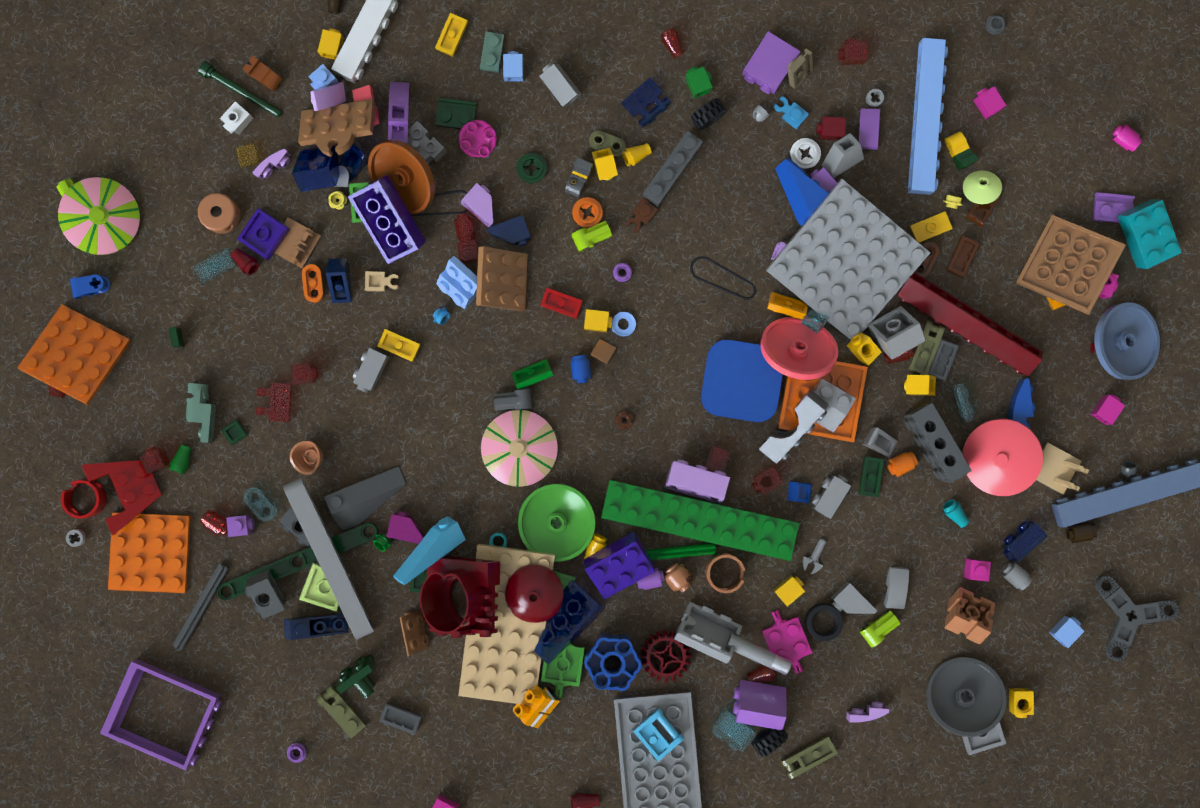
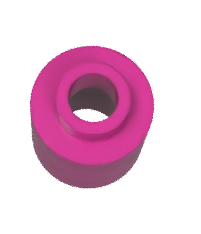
M1127 124L1117 126L1112 132L1114 135L1112 140L1125 150H1130L1131 152L1143 141L1140 135Z

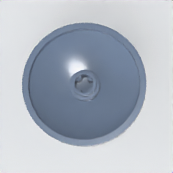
M1129 302L1115 304L1102 314L1097 323L1094 338L1096 354L1102 367L1111 376L1121 380H1133L1145 376L1153 368L1159 355L1160 335L1154 318L1144 307Z

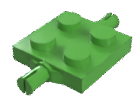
M563 631L562 642H546L541 681L556 685L555 694L558 697V691L560 690L559 698H562L565 686L579 687L585 647L574 646L570 643V631H568L567 639V631Z

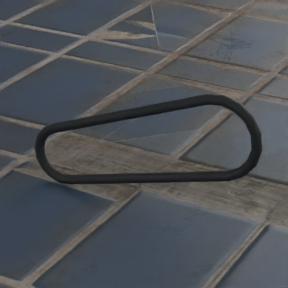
M455 190L449 192L436 193L434 196L459 192L467 194L468 192L464 190ZM468 209L461 212L417 213L410 215L426 216L463 214L466 213Z
M701 256L691 262L690 272L697 280L744 300H750L755 296L756 287L754 284L713 260ZM699 259L708 260L750 284L754 292L750 297H743L701 279L694 274L693 264Z

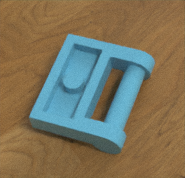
M657 708L649 717L633 729V732L657 761H660L685 738L675 730L665 718L660 708ZM656 719L673 738L672 741L668 742L655 727L653 722Z

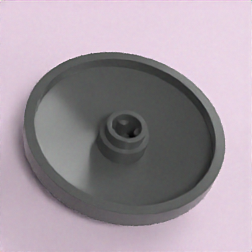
M959 657L944 662L933 672L926 688L927 706L932 717L943 729L957 736L975 737L987 733L1000 722L1006 709L1007 697L1002 680L989 665L974 658Z

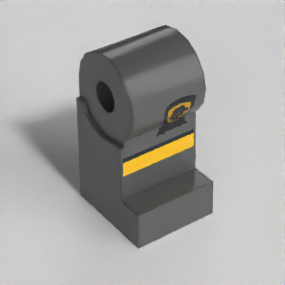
M577 157L565 188L566 193L577 198L580 197L593 169L592 163Z

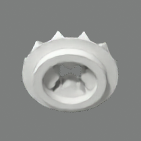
M799 139L791 148V160L803 169L812 168L820 160V147L812 139ZM810 147L808 153L810 157H805L801 160L802 153L800 150L805 151Z

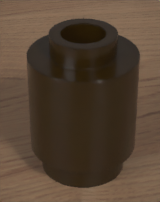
M1089 521L1068 526L1066 529V537L1072 543L1093 540L1098 534L1095 523H1090Z

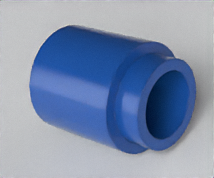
M587 355L572 357L571 370L573 380H577V383L588 382V378H592L590 360L587 359Z

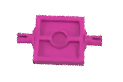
M778 609L775 612L772 611L771 614L775 623L771 627L762 630L770 652L790 660L796 674L799 673L796 666L802 672L803 669L799 660L804 656L812 654L798 616L782 620Z

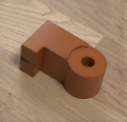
M253 55L243 67V71L273 92L283 81L279 75L270 70L269 67Z

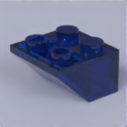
M335 145L331 148L332 156L323 154L319 148L304 149L299 152L292 174L300 192L337 186L340 172Z

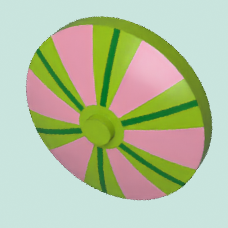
M93 177L75 183L65 192L59 204L58 220L63 234L75 247L94 255H108L124 249L134 239L140 224V212L135 198L123 185L111 179Z

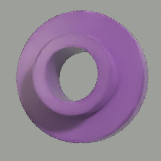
M619 263L614 267L613 276L617 281L626 282L631 278L632 269L628 264ZM624 269L626 275L620 276L619 270Z
M293 743L287 750L288 759L294 763L303 761L307 754L305 746L301 743ZM295 749L300 751L299 756L294 755Z

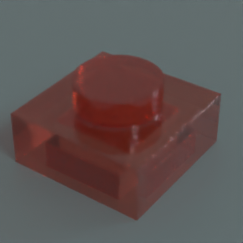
M476 239L457 243L461 262L478 259Z

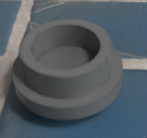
M994 15L986 21V30L992 35H998L1005 29V21L1001 16Z

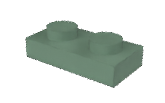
M485 32L480 70L499 73L504 34Z

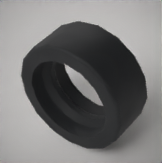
M819 603L807 611L805 626L815 639L830 641L841 633L843 618L834 606L827 603ZM820 611H828L835 618V626L828 633H820L814 629L813 618Z

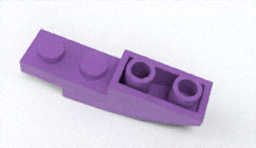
M390 82L388 140H399L408 144L409 83Z

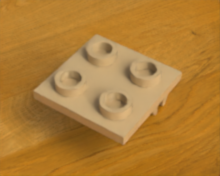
M1047 442L1042 450V469L1036 480L1063 495L1067 488L1079 491L1080 487L1075 486L1070 480L1075 471L1088 474L1090 470L1080 465L1081 460Z

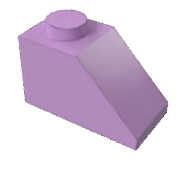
M476 183L461 200V204L487 227H491L493 225V211L490 191L486 186H480Z

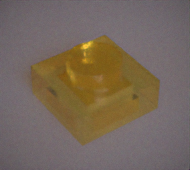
M255 144L235 148L241 168L260 164Z

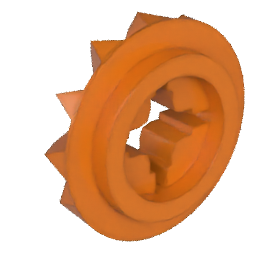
M585 197L574 204L572 215L574 221L579 226L590 228L601 221L603 210L597 200ZM592 206L591 213L595 217L587 216V218L583 220L584 213L581 209L587 210Z

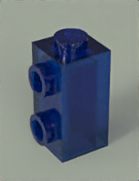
M1033 521L1023 522L1018 526V532L1014 535H1008L1003 540L1004 544L1001 547L1005 550L1003 554L1008 560L1020 562L1048 537Z

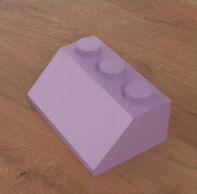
M678 459L677 462L673 461L664 488L717 504L724 500L730 480L726 473L717 470L713 473L707 471V468L701 465H696V467L689 466V463L684 460Z

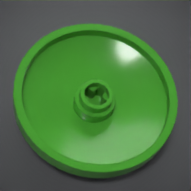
M550 484L535 490L522 504L518 516L519 534L529 551L555 554L554 562L566 561L578 556L589 545L595 532L596 520L591 503L579 490L564 484Z

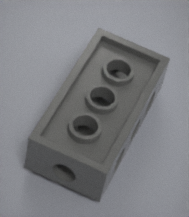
M933 403L923 404L904 415L906 427L909 430H913L915 437H913L914 441L919 447L922 446L925 453L923 456L929 464L932 463L935 468L933 473L938 480L952 483L972 471Z

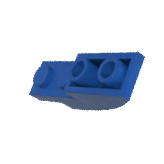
M1022 379L1017 384L1011 398L1008 419L1018 421L1030 429L1026 418L1034 417L1033 413H1035V404L1031 397L1033 385L1029 379Z

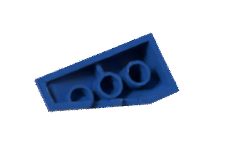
M786 158L775 170L800 226H802L830 191H825L819 186L820 183L816 179L812 180L801 167L790 158Z

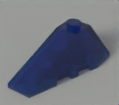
M572 580L564 588L562 605L559 611L549 619L534 652L549 665L598 617L605 607Z

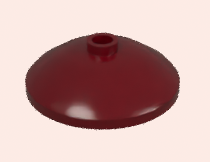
M533 564L519 568L511 575L505 588V599L510 611L517 618L530 623H540L552 618L559 611L564 597L560 578L551 569L542 565ZM535 594L537 596V599L532 600L530 598V595Z

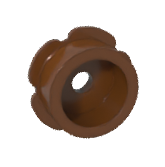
M621 411L619 415H616L615 423L618 428L624 430L625 428L629 429L632 427L634 418L631 413Z

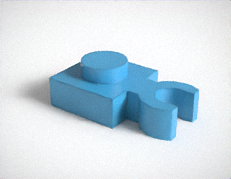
M781 96L779 100L784 103V106L779 107L775 104L774 109L777 112L785 113L782 119L797 130L809 113L795 102L790 106L788 100Z

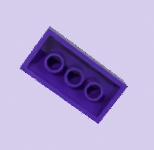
M387 174L348 196L387 264L418 250L426 243Z

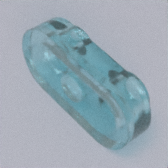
M251 487L244 492V502L259 520L270 521L276 516L277 509L260 488ZM253 493L258 495L257 500L252 499ZM265 508H269V515L264 514Z

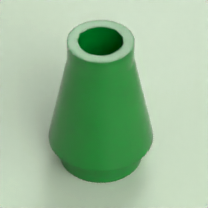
M180 445L179 450L169 464L171 465L169 470L185 474L186 470L188 471L192 448Z

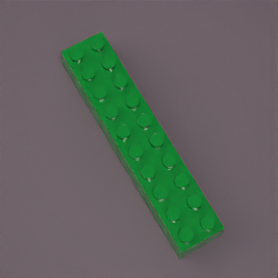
M609 480L601 515L603 519L788 561L792 559L799 527L798 522L614 480Z

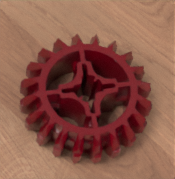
M667 629L663 630L664 635H660L659 630H657V637L654 638L650 634L649 637L652 641L650 642L645 639L644 643L647 647L641 646V650L646 652L640 654V658L646 659L641 662V665H648L644 669L646 673L652 670L650 673L651 678L658 674L657 681H660L662 676H664L665 682H668V676H671L672 680L675 681V674H678L680 678L683 676L680 672L681 669L684 672L688 671L684 664L691 665V661L686 659L692 657L691 653H686L691 647L684 646L685 644L674 640V630H671L670 635H667ZM667 640L662 649H653V646L658 642ZM673 642L680 647L682 657L671 652ZM668 650L671 657L663 662V656L660 654ZM650 654L660 659L659 669L651 663ZM669 663H679L674 669L664 671Z

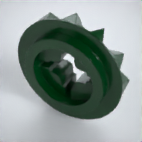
M527 153L518 160L516 170L522 181L529 184L538 183L545 177L547 165L539 154ZM533 161L534 167L537 170H534L532 176H530L529 170L523 167H530Z

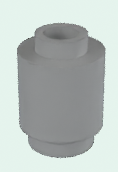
M1009 562L1002 569V577L1016 589L1024 590L1032 581V578L1029 577L1030 574L1016 562Z

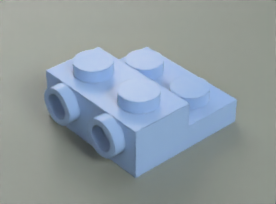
M453 256L449 259L446 269L439 275L436 284L443 293L448 294L453 299L456 305L465 309L475 300L477 276Z

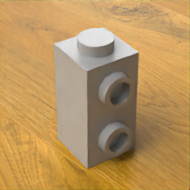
M550 63L542 69L543 73L540 75V78L563 107L568 106L581 95V92L559 64L552 65Z
M371 348L368 351H364L361 357V361H363L360 369L357 368L353 374V383L358 385L357 389L365 393L368 390L374 391L389 359L388 356Z
M839 474L837 477H827L822 484L823 491L821 494L817 493L812 500L814 504L812 508L831 519L851 487L847 484L848 480Z

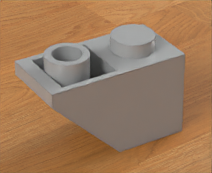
M849 133L833 144L821 167H824L835 178L864 159L861 144Z

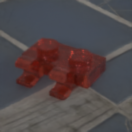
M271 383V389L257 388V396L270 397V408L256 407V415L269 416V421L290 422L292 384Z

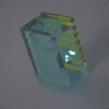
M726 707L722 709L711 724L712 733L719 739L725 738L728 741L727 745L734 751L739 749L742 753L757 735L756 731L749 725L736 722V715Z

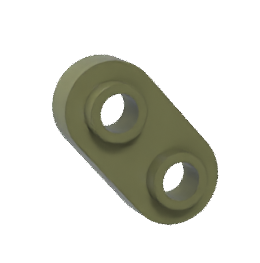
M595 131L589 137V145L593 150L598 151L610 147L615 158L621 157L622 152L626 149L625 142L621 138L602 131ZM599 137L602 139V142L596 143L595 139ZM618 144L620 148L618 150L613 149V145Z

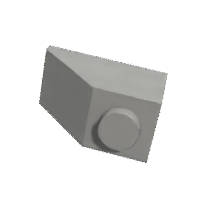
M846 582L831 597L834 601L832 605L839 612L842 610L850 614H875L877 612L849 582Z

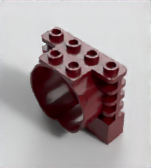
M443 556L427 568V579L420 591V607L428 623L429 631L436 632L437 636L451 634L452 638H463L464 635H476V633L480 634V637H491L493 633H498V628H495V621H498V616H495V609H498V604H495V597H498V592H495V586L500 585V561ZM456 579L460 581L466 594L467 610L464 618L456 612L452 604L451 591Z

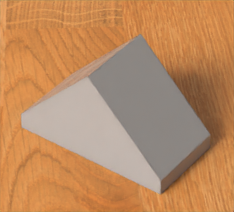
M873 427L870 429L863 445L890 458L898 441L881 429Z

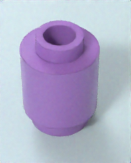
M657 567L654 573L637 581L638 588L648 590L662 587L661 583L665 582L663 571H659Z

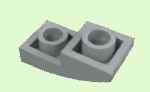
M890 566L885 583L888 588L884 606L886 608L904 609L908 592L909 569Z

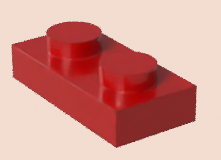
M546 288L540 306L577 319L583 300Z

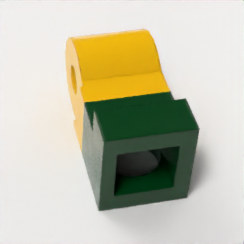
M959 131L945 138V144L959 171L979 160L976 154H973L962 132Z

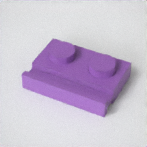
M1096 192L1094 195L1092 221L1119 223L1117 215L1134 207L1133 199L1135 196Z

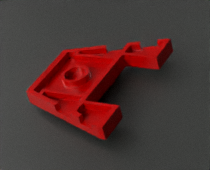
M146 460L82 465L88 482L106 475L110 476L125 510L105 519L112 536L162 495Z

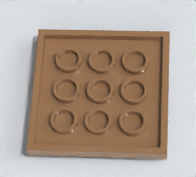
M1052 215L1016 283L1090 315L1126 245Z

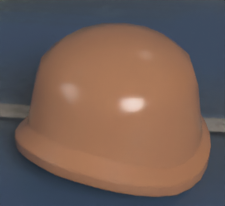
M311 441L297 443L290 452L292 466L298 472L305 475L315 473L324 460L321 448Z

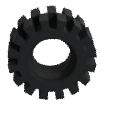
M715 98L696 110L690 116V119L698 131L718 121L719 118L727 113V110L720 99Z
M766 728L756 735L751 743L761 757H765L767 754L770 755L772 751H776L778 747L780 748L781 744L786 742L789 735L784 729Z

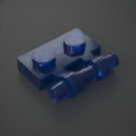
M649 78L622 101L621 104L633 118L639 113L642 115L643 118L638 121V124L643 128L645 125L651 124L654 121L653 118L660 112L663 113L671 101L667 97L662 101L658 98L663 91ZM653 102L656 107L648 113L645 108Z

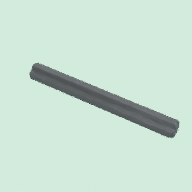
M218 564L173 643L175 649L179 651L184 649L227 574L229 568L226 565Z

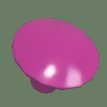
M469 121L462 127L459 133L460 148L471 157L485 158L496 146L497 137L495 130L485 121Z

